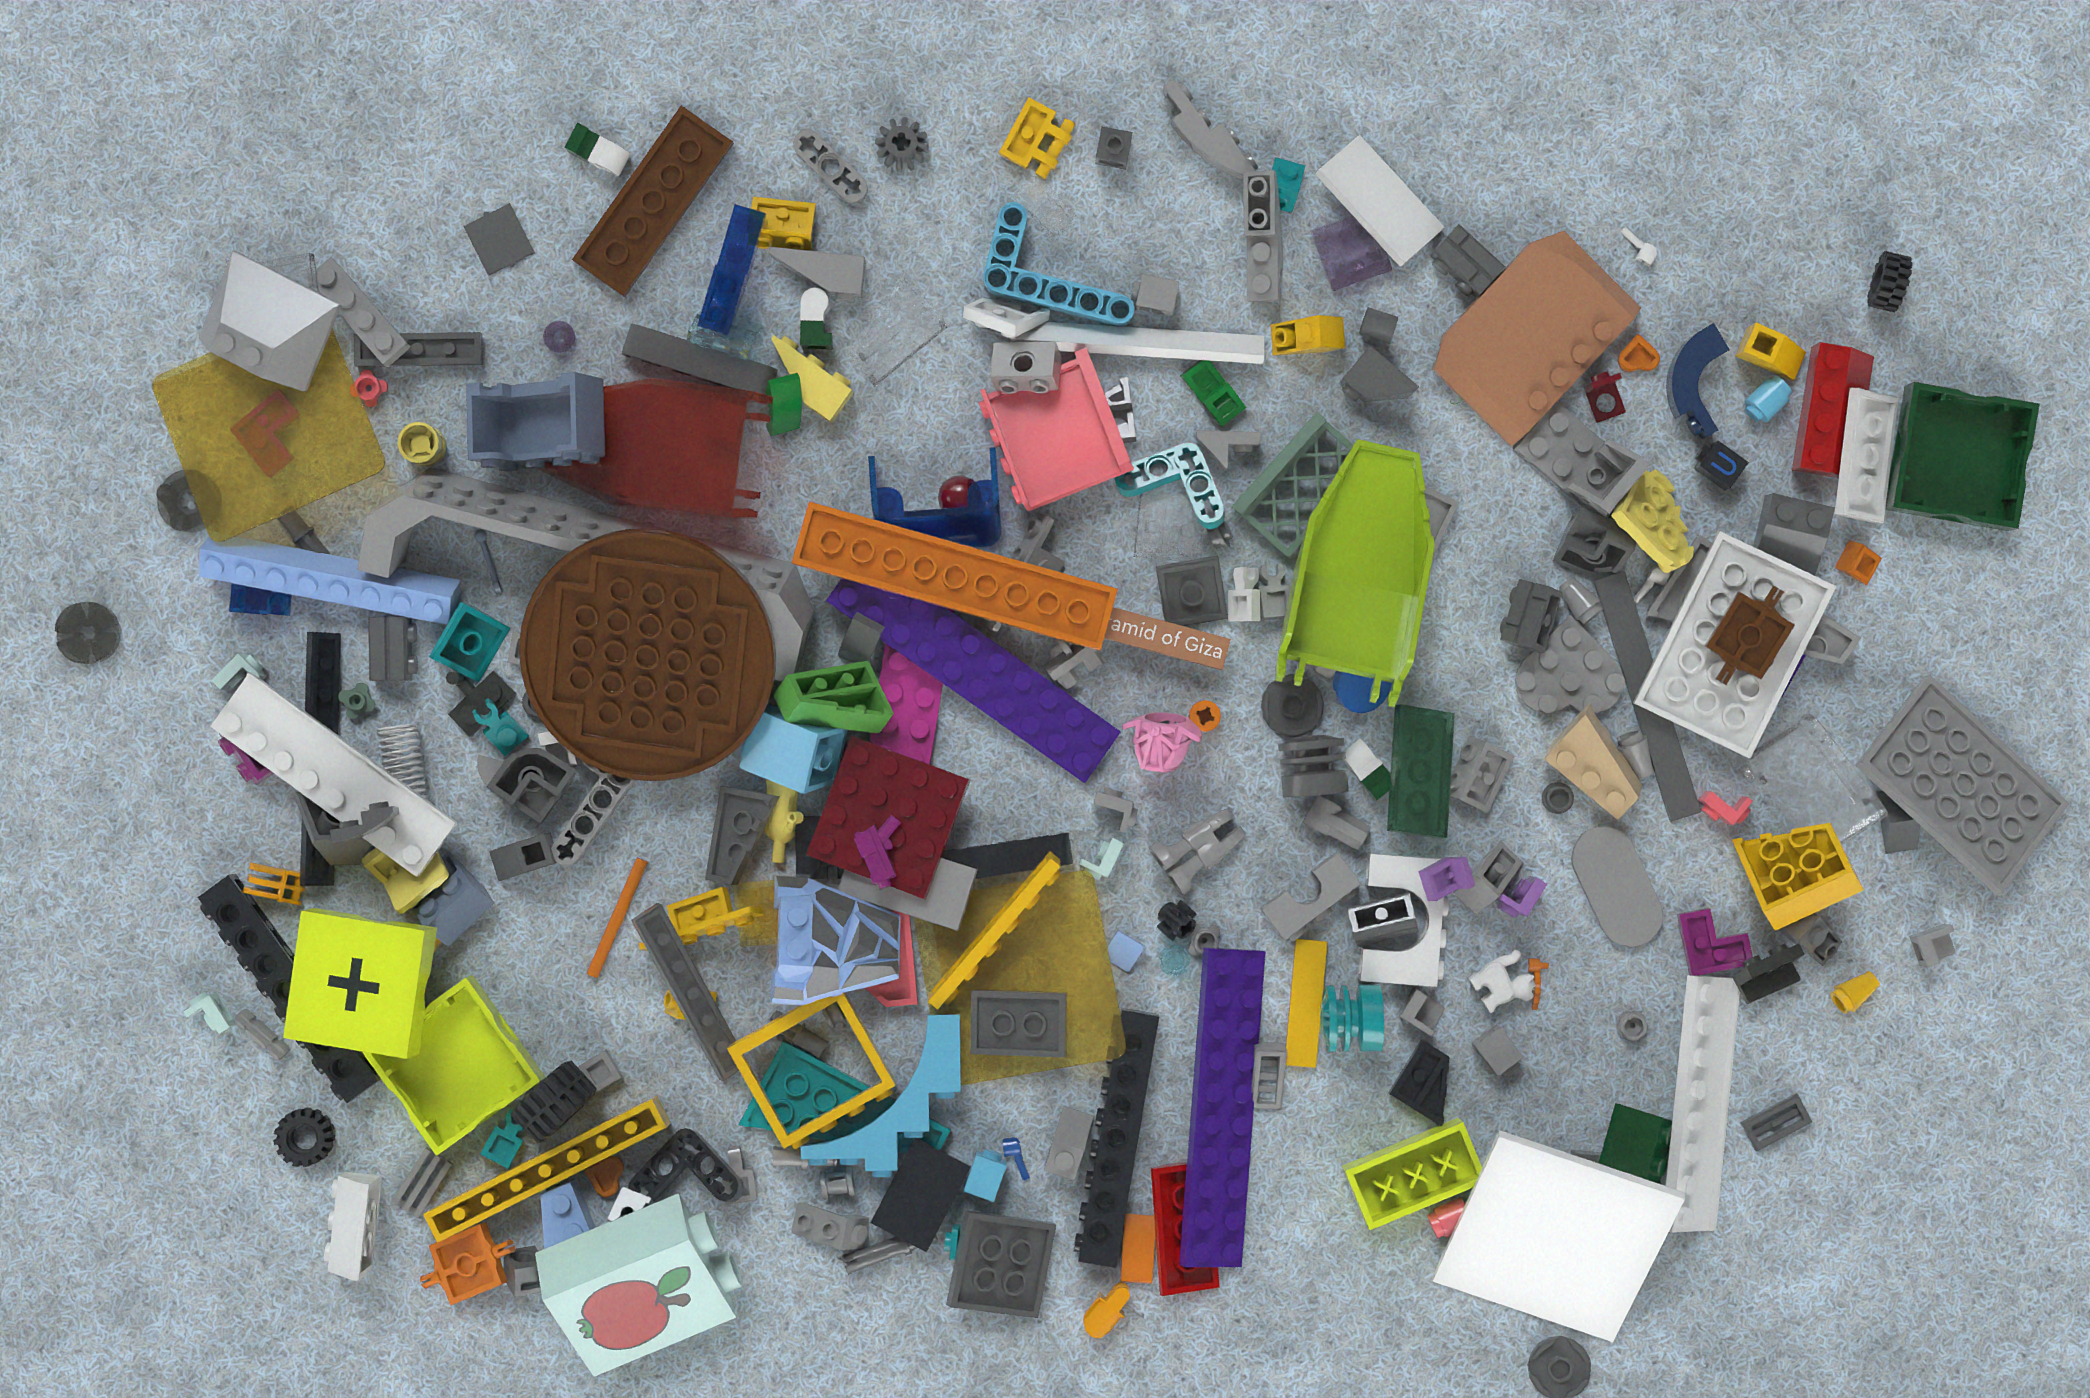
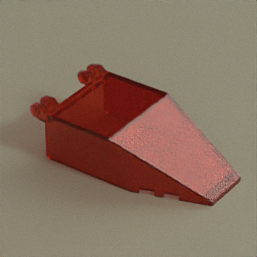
M657 378L630 380L604 385L605 456L599 457V463L593 464L572 460L571 466H553V462L545 463V468L538 470L612 506L737 522V519L757 518L758 511L754 509L734 508L735 496L755 500L760 499L761 492L736 489L745 420L770 423L771 416L765 413H747L748 403L773 404V397L749 390Z

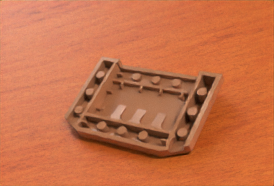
M1561 231L1528 243L1441 336L1440 348L1432 370L1507 444L1512 446L1531 430L1635 319L1641 307L1565 231Z

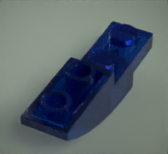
M737 204L734 205L717 265L715 264L697 326L729 335L759 248L758 242L766 213Z

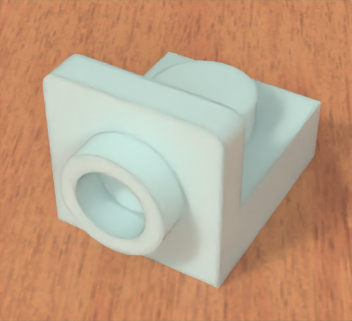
M238 653L211 681L220 690H227L229 687L235 689L246 678L245 671L252 672L261 680H264L267 675L262 671L265 667L264 664L256 656Z
M1113 837L1110 843L1104 841L1096 857L1102 860L1100 865L1082 858L1079 864L1084 866L1083 873L1097 880H1100L1102 875L1108 878L1124 842Z
M206 992L199 994L189 1001L191 1007L183 1012L186 1017H189L203 1009L206 1013L204 1015L206 1023L212 1030H217L219 1034L236 1026L234 1017L218 993L207 995Z

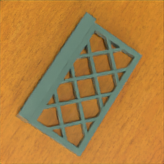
M1316 412L1232 505V508L1284 555L1289 557L1301 544L1306 528L1300 534L1299 525H1307L1308 521H1299L1298 503L1317 502L1318 505L1321 500L1320 479H1329L1336 476V474L1319 475L1318 457L1337 456V467L1339 470L1341 455H1348L1353 444L1327 422L1319 412ZM1326 430L1336 438L1337 452L1318 453V438ZM1340 443L1349 451L1341 452ZM1314 444V453L1305 454ZM1315 457V476L1297 477L1296 463L1300 458ZM1293 467V477H1284ZM1316 479L1317 498L1298 499L1297 480ZM1293 480L1294 499L1276 500L1275 486L1280 481ZM1270 492L1272 493V500L1262 501ZM1294 503L1295 522L1277 523L1276 504ZM1272 504L1273 523H1259L1250 514L1258 505ZM1296 525V539L1287 548L1277 538V526ZM1273 526L1274 536L1264 527Z

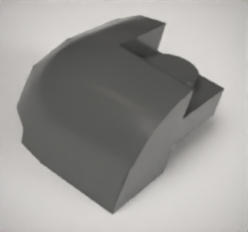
M1581 507L1577 514L1571 517L1553 561L1593 577L1595 572L1613 571L1616 574L1624 567L1634 552L1636 541L1624 529L1618 526L1615 519L1611 516L1612 513L1607 518Z
M525 748L513 752L503 762L486 787L542 824L571 785L576 775V770L548 751L541 748Z

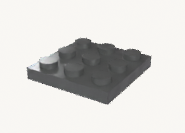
M965 1210L946 1305L950 1308L1038 1318L1056 1224L1049 1221Z

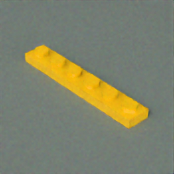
M1051 851L1045 856L928 993V1003L938 1010L943 1003L948 1005L952 1002L959 992L957 989L958 985L964 979L969 981L979 969L977 963L985 955L988 958L999 946L997 940L1004 932L1009 934L1019 923L1018 915L1024 908L1030 910L1039 900L1040 894L1038 892L1045 884L1048 886L1052 885L1058 878L1061 871L1059 870L1060 859Z

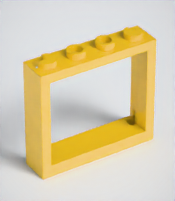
M846 992L839 996H830L810 1004L799 1005L735 1041L727 1048L783 1149L792 1145L793 1149L802 1146L810 1140L808 1135L818 1129L821 1133L832 1129L838 1124L836 1119L845 1114L849 1118L866 1109L864 1103L873 1098L877 1102L885 1099L893 1093L892 1088L896 1086L897 1082ZM837 1001L882 1081L788 1134L746 1060L744 1053Z

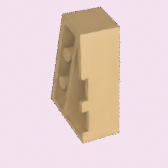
M1589 702L1548 747L1544 759L1618 820L1639 798L1642 784L1622 752H1619L1610 738L1611 735L1606 727L1602 726L1594 713V708Z

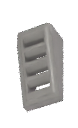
M1259 1041V1044L1254 1045L1252 1093L1255 1109H1282L1287 1057L1285 1043ZM1261 1056H1277L1278 1059L1261 1058ZM1260 1066L1277 1067V1072L1260 1071ZM1259 1079L1276 1080V1085L1259 1084ZM1258 1092L1276 1093L1275 1098L1258 1097ZM1275 1099V1101H1262V1100Z

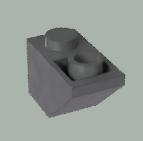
M551 832L489 851L498 881L556 864L557 862L551 849L554 844Z
M1815 913L1778 929L1794 944L1799 943L1802 950L1822 966L1837 953L1838 947L1842 943V940Z

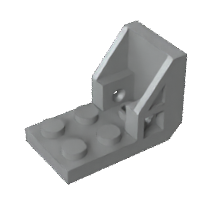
M1558 402L1547 411L1514 449L1578 505L1602 516L1610 513L1651 465L1640 455L1610 439L1603 441Z

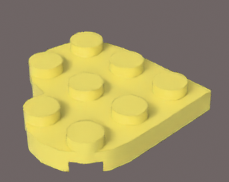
M1655 469L1652 472L1645 470L1616 504L1611 516L1615 519L1618 526L1624 529L1637 542L1638 546L1658 563L1659 568L1663 572L1669 573L1690 562L1693 558L1694 546L1688 547V541L1684 535L1688 528L1680 519L1681 506L1675 507V501L1671 495L1675 491L1674 486L1658 470Z

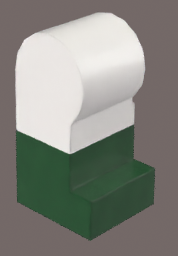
M578 122L564 147L568 153L619 177L630 156V153L622 147L599 136Z
M809 288L801 297V349L833 350L832 333H825V315L829 311V299L826 293L819 288Z
M1360 738L1341 753L1346 754V759H1343L1373 800H1379L1399 783Z

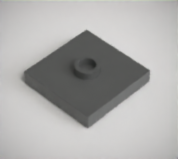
M1218 555L1155 566L1164 621L1188 626L1228 619Z

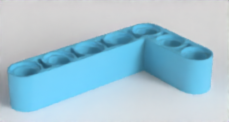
M1017 202L1006 203L1001 208L983 273V283L985 289L990 294L1038 307H1046L1053 311L1112 326L1123 327L1131 322L1134 315V304L1125 295L1016 268L1027 226V212ZM1009 212H1017L1022 216V220L1018 225L1010 226L1005 222V216ZM1000 243H1011L1014 246L1013 253L1007 257L999 255L996 249ZM999 272L1005 275L1007 280L1003 286L994 287L989 283L988 279L993 273ZM1023 281H1033L1037 285L1036 291L1031 295L1023 294L1019 290V286ZM1056 288H1062L1067 292L1068 297L1064 302L1056 303L1049 296L1051 291ZM1086 296H1092L1098 301V306L1092 311H1087L1081 307L1080 301ZM1116 304H1123L1128 308L1129 313L1125 318L1118 319L1112 315L1111 308Z

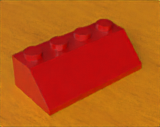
M1819 342L1811 346L1792 471L1839 478L1850 388L1869 390L1874 356L1853 347Z

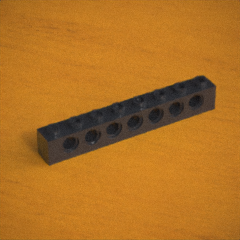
M236 874L227 875L197 897L202 903L200 909L210 921L214 920L221 929L218 931L221 939L226 945L234 947L239 954L237 957L239 964L245 971L252 972L258 980L255 983L256 987L264 997L271 998L276 1005L274 1008L276 1015L285 1023L289 998L284 995L282 988L286 981L291 983L295 954L252 895L243 893L244 884ZM231 904L235 905L239 910V917L236 921L230 920L227 915V909ZM249 930L257 934L258 942L255 947L248 945L245 937ZM267 956L273 957L276 961L277 966L273 973L267 971L264 966V960ZM295 1040L301 1048L308 1049L313 1056V1059H311L313 1066L320 1074H326L332 1083L330 1088L339 1100L344 1099L346 1103H349L382 1080L362 1053L363 1051L333 1046L330 1049H325L321 1044ZM341 1058L348 1060L351 1064L349 1075L341 1073L338 1068V1062Z
M1121 1008L1120 1015L1114 1014L1111 1033H1117L1114 1046L1108 1045L1105 1063L1111 1065L1109 1077L1103 1076L1100 1095L1106 1096L1104 1108L1097 1109L1095 1127H1100L1098 1140L1092 1139L1089 1158H1094L1095 1162L1093 1171L1087 1170L1084 1189L1090 1191L1088 1202H1081L1079 1221H1084L1082 1234L1076 1233L1073 1252L1079 1253L1078 1262L1112 1268L1117 1266L1159 1022V1014ZM1130 1034L1137 1035L1141 1039L1140 1046L1133 1051L1125 1049L1122 1045L1123 1039ZM1123 1066H1131L1135 1070V1076L1129 1082H1123L1117 1077L1118 1070ZM1118 1097H1124L1130 1102L1129 1109L1124 1113H1117L1112 1109V1103ZM1116 1128L1124 1132L1125 1136L1121 1143L1112 1144L1106 1139L1107 1133L1111 1129ZM1105 1161H1116L1119 1165L1117 1173L1114 1175L1104 1174L1101 1171V1166ZM1103 1191L1111 1193L1114 1197L1113 1202L1106 1207L1098 1205L1095 1200L1096 1196ZM1096 1223H1103L1108 1227V1233L1101 1238L1094 1237L1090 1232L1091 1227Z

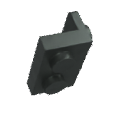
M1784 943L1768 951L1769 957L1761 959L1759 955H1756L1742 962L1744 968L1733 975L1732 978L1746 1004L1755 1002L1801 980L1793 964L1805 955L1799 943L1789 948Z

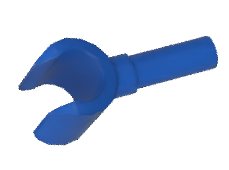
M1016 1137L1004 1138V1157L1014 1156L1022 1180L1029 1179L1030 1176L1022 1157L1020 1141Z

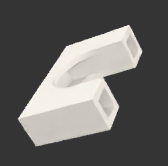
M1367 853L1365 885L1403 888L1411 891L1423 904L1426 922L1418 940L1406 948L1389 950L1360 947L1358 979L1360 981L1437 987L1438 980L1443 979L1444 961H1439L1440 948H1445L1446 929H1442V916L1447 917L1449 899L1443 897L1438 901H1428L1418 871L1441 860L1440 858Z

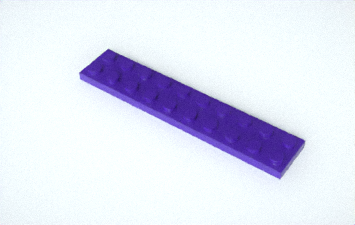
M841 578L826 599V602L850 619H853L854 615L858 612L884 626L885 628L880 637L881 641L1083 783L1087 782L1121 733L1120 730L946 607Z
M1203 947L1179 1265L1183 1267H1242L1254 1113L1252 1093L1254 1045L1259 1044L1266 951Z

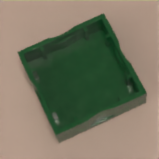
M1919 382L1905 385L1890 468L1885 510L2003 531L2019 529L2026 488V464L2033 447L2040 403L1999 396H1975L1959 389Z

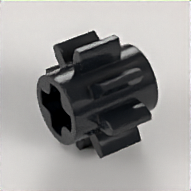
M1182 900L1177 905L1174 902H1168L1158 913V920L1161 923L1157 925V928L1171 941H1174L1176 936L1180 939H1185L1192 934L1196 927V921L1193 918L1197 914Z

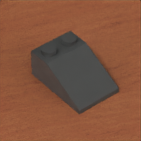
M1775 493L1766 495L1753 547L1815 576L1828 540L1835 507Z

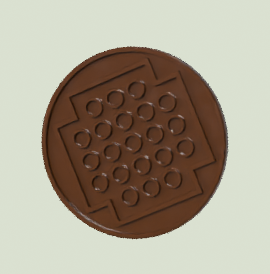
M647 528L625 529L595 537L579 545L561 558L542 578L526 607L519 638L521 674L526 692L538 717L555 739L573 755L601 771L619 777L643 781H666L697 774L716 765L740 747L752 733L767 707L773 689L776 673L775 639L766 609L748 579L727 558L708 545L679 533Z

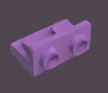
M1529 876L1525 880L1521 878L1512 892V895L1516 896L1515 900L1513 901L1504 894H1501L1496 899L1499 901L1497 908L1511 917L1517 918L1519 914L1528 917L1546 888L1547 883L1533 876Z

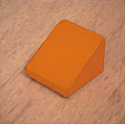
M1849 540L1834 568L1868 585L1882 558L1864 544Z

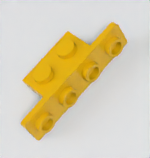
M719 887L667 905L670 921L684 946L698 942V937L705 934L708 937L721 935L726 932V927L732 925L743 927L753 924V918L763 915L762 908L751 906L733 911L727 887ZM643 942L639 943L640 950L648 951Z

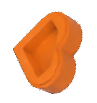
M1636 334L1620 352L1617 362L1619 367L1625 372H1634L1637 369L1648 372L1658 366L1660 355L1641 335Z
M609 1156L587 1167L584 1171L598 1195L611 1197L619 1189L618 1178L624 1171V1164L619 1157Z

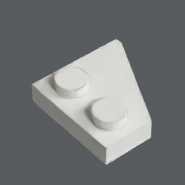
M981 298L964 306L963 318L975 322V325L978 327L991 328L1001 332V335L1005 337L1015 338L1049 321L1050 309L1040 307V310L1030 313L1021 311L1022 304Z

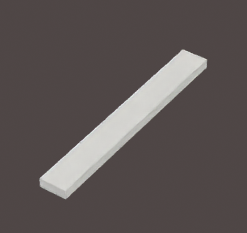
M1045 322L1020 334L1018 337L1011 338V342H1056L1059 351L1076 352L1087 348L1088 353L1255 364H1263L1264 336Z

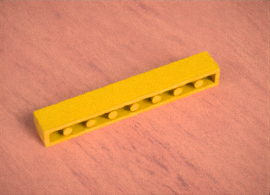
M655 1095L429 1209L423 1216L438 1243L667 1128L671 1122L658 1096Z

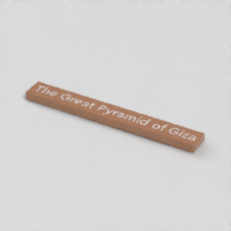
M1114 607L1112 608L1104 637L1107 640L1218 670H1223L1231 640Z

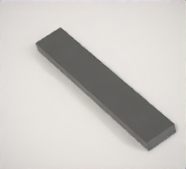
M656 903L631 919L718 1079L724 1082L739 1071L727 1050L728 1046L734 1043L736 1039L662 904Z

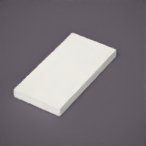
M1360 135L1315 173L1400 267L1445 228Z
M1850 388L1835 515L1883 524L1898 398L1861 388Z

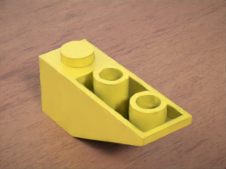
M773 335L771 340L789 375L798 373L800 377L802 400L805 405L830 423H833L853 394L852 389L849 388L851 382L838 372H835L833 376L823 370L825 364L812 354H809L806 358L797 352L799 345L788 337L783 336L780 340Z

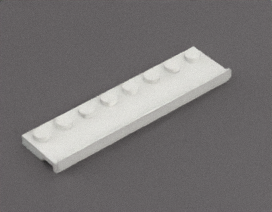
M252 672L247 673L246 678L210 726L340 822L358 820L359 825H362L360 812L369 810V804L388 801L389 807H398L399 814L392 821L362 838L416 877L422 874L442 846L441 844L457 825V822Z
M1687 975L1666 1179L1667 1187L1685 1192V1200L1669 1230L1671 1233L1715 1231L1717 1226L1740 991L1733 978Z

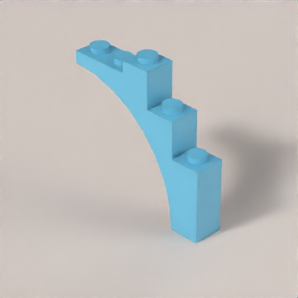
M960 1014L928 1015L926 1041L919 1065L906 1089L889 1109L872 1123L852 1134L828 1142L803 1144L801 1146V1159H808V1165H827V1159H840L841 1165L859 1164V1158H865V1171H872V1177H891V1171L898 1170V1132H904V1138L923 1137V1132L929 1131V1093H935V1098L947 1099L954 1098V1092H961Z

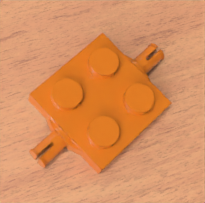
M484 1222L438 1243L431 1244L429 1249L434 1260L435 1271L420 1277V1282L431 1279L421 1284V1286L427 1289L439 1283L445 1290L451 1306L505 1284L508 1280L500 1257L515 1252V1246L504 1250L505 1247L514 1244V1242L508 1239L496 1245L493 1242L487 1223Z

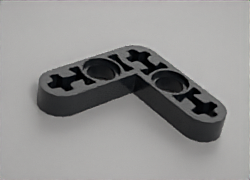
M684 1128L678 1130L634 1175L627 1189L640 1193L641 1188L639 1184H648L646 1187L648 1194L646 1196L652 1198L654 1202L687 1167L715 1198L723 1202L733 1203L739 1200L743 1194L744 1185L741 1178L701 1134L692 1129ZM683 1138H692L690 1144L695 1150L700 1152L695 1155L693 1151L684 1148ZM706 1157H712L715 1163L713 1171L709 1174H703L700 1167L701 1162ZM664 1158H670L673 1164L672 1170L667 1175H662L659 1172V1163ZM650 1172L655 1178L660 1180L659 1183L652 1181L654 1178L649 1176ZM720 1176L724 1181L732 1183L730 1186L733 1190L732 1193H723L725 1187L720 1181L715 1179Z

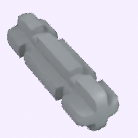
M243 1009L234 1019V1023L241 1029H246V1033L264 1050L268 1048L270 1050L268 1053L273 1058L280 1060L290 1050L289 1045L282 1039H276L278 1036L261 1020L256 1021L254 1019L256 1016L248 1009Z

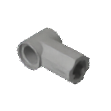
M1319 795L1316 796L1302 822L1326 836L1328 834L1356 850L1363 844L1371 827L1356 817L1343 812L1340 806Z

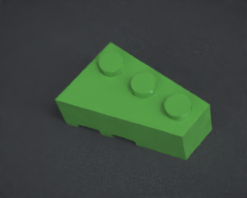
M869 661L789 674L773 695L785 721L789 723L879 734L894 714Z

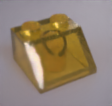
M775 878L732 885L735 911L749 906L762 908L763 911L762 916L753 918V924L738 927L740 947L777 944L778 909H774Z

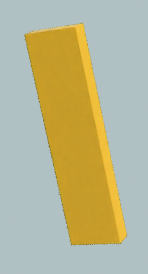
M1295 939L1286 1035V1065L1316 1068L1327 941Z

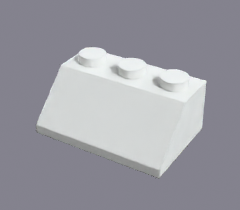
M343 1172L338 1175V1179H334L331 1197L335 1198L334 1211L330 1212L328 1218V1230H332L331 1243L328 1242L326 1244L324 1261L328 1262V1272L350 1280L359 1281L372 1270L382 1176Z

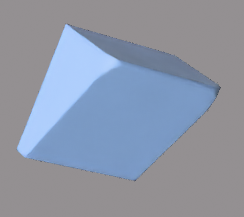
M1117 929L1101 957L1129 973L1145 945Z

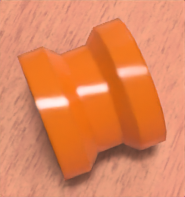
M1203 700L1192 705L1188 718L1202 732L1212 731L1218 726L1221 713L1215 703Z

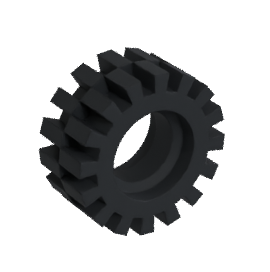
M1884 251L1880 255L1879 262L1875 265V272L1872 275L1870 290L1867 295L1869 307L1893 313L1899 309V305L1901 306L1903 302V296L1905 297L1906 288L1910 283L1909 277L1912 274L1911 268L1913 266L1911 257L1889 251Z
M308 1107L294 1110L285 1115L278 1122L279 1127L274 1131L277 1137L273 1142L279 1148L276 1150L277 1154H282L285 1157L283 1161L286 1163L292 1162V1166L295 1167L300 1165L309 1167L323 1160L332 1151L334 1146L332 1144L336 1135H333L334 1125H331L328 1121L330 1118L327 1115H322V1111L318 1109L312 1110V1108ZM300 1125H308L316 1133V1142L310 1149H302L294 1141V1131Z

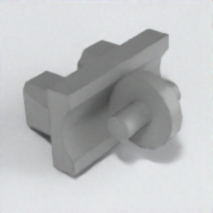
M1055 639L1058 644L1048 651L1053 659L1043 665V667L1054 681L1057 680L1062 686L1069 689L1079 680V677L1072 669L1082 661L1087 669L1092 671L1102 665L1103 660L1098 650Z

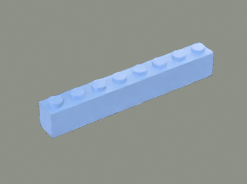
M216 532L210 534L200 547L199 577L446 625L458 607L461 580L401 568H397L389 578L357 570L359 560L315 553L309 550Z

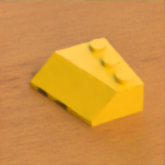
M1830 822L1794 828L1790 833L1773 836L1772 833L1760 834V838L1745 841L1743 837L1732 839L1763 913L1775 931L1864 890Z

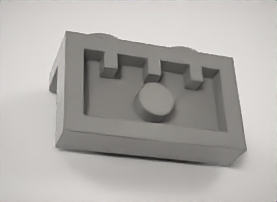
M1470 736L1461 748L1460 757L1453 772L1447 778V785L1443 791L1444 794L1488 813L1514 756L1488 742Z

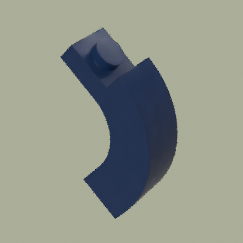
M1714 323L1697 332L1683 343L1671 361L1666 379L1667 400L1674 418L1676 419L1686 413L1689 417L1686 420L1689 430L1694 436L1699 435L1701 439L1719 430L1700 399L1698 391L1699 378L1708 363L1730 350Z

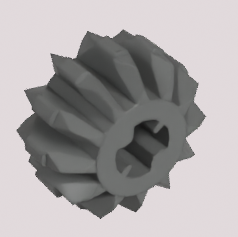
M907 117L902 118L901 126H897L896 121L890 119L889 122L892 129L889 130L881 126L879 130L884 137L875 139V144L883 147L876 152L878 158L887 157L884 162L887 168L896 161V171L901 172L903 163L907 162L908 169L912 171L915 169L912 159L914 158L917 162L923 163L924 157L919 152H927L929 150V145L922 143L927 138V133L925 131L917 133L920 127L917 121L908 128ZM899 138H906L907 144L910 145L908 148L904 146V151H899L897 145L894 144L895 141L899 143Z

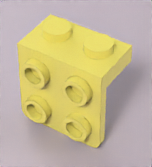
M378 848L373 849L361 859L364 867L384 884L394 909L399 914H403L408 909L416 906L432 890L440 887L449 876L439 851L419 877L410 873Z

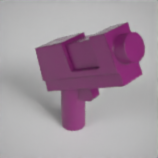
M893 815L886 820L879 830L877 826L873 825L864 832H856V838H854L860 855L865 859L870 871L871 881L873 885H878L880 890L892 885L890 879L897 876L887 850L893 848L889 837L901 824Z

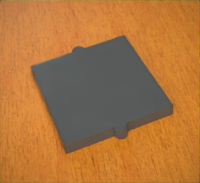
M510 203L491 213L486 211L483 217L463 226L488 276L507 266L514 267L515 262L535 253Z

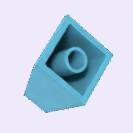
M769 704L758 724L741 747L740 756L742 758L739 768L802 794L833 785L839 769L848 730L789 723L785 721L778 706Z

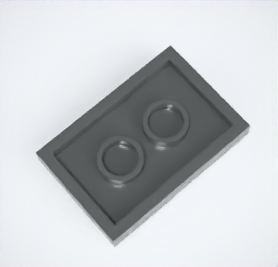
M971 990L970 1054L1065 1058L1067 1056L1068 992Z

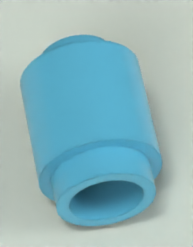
M1778 376L1766 379L1745 399L1747 406L1745 412L1755 422L1761 420L1767 423L1789 402V396L1793 392L1788 384Z

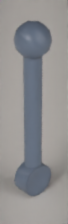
M478 530L475 533V539L480 542L496 594L503 592L486 543L487 533L484 530Z

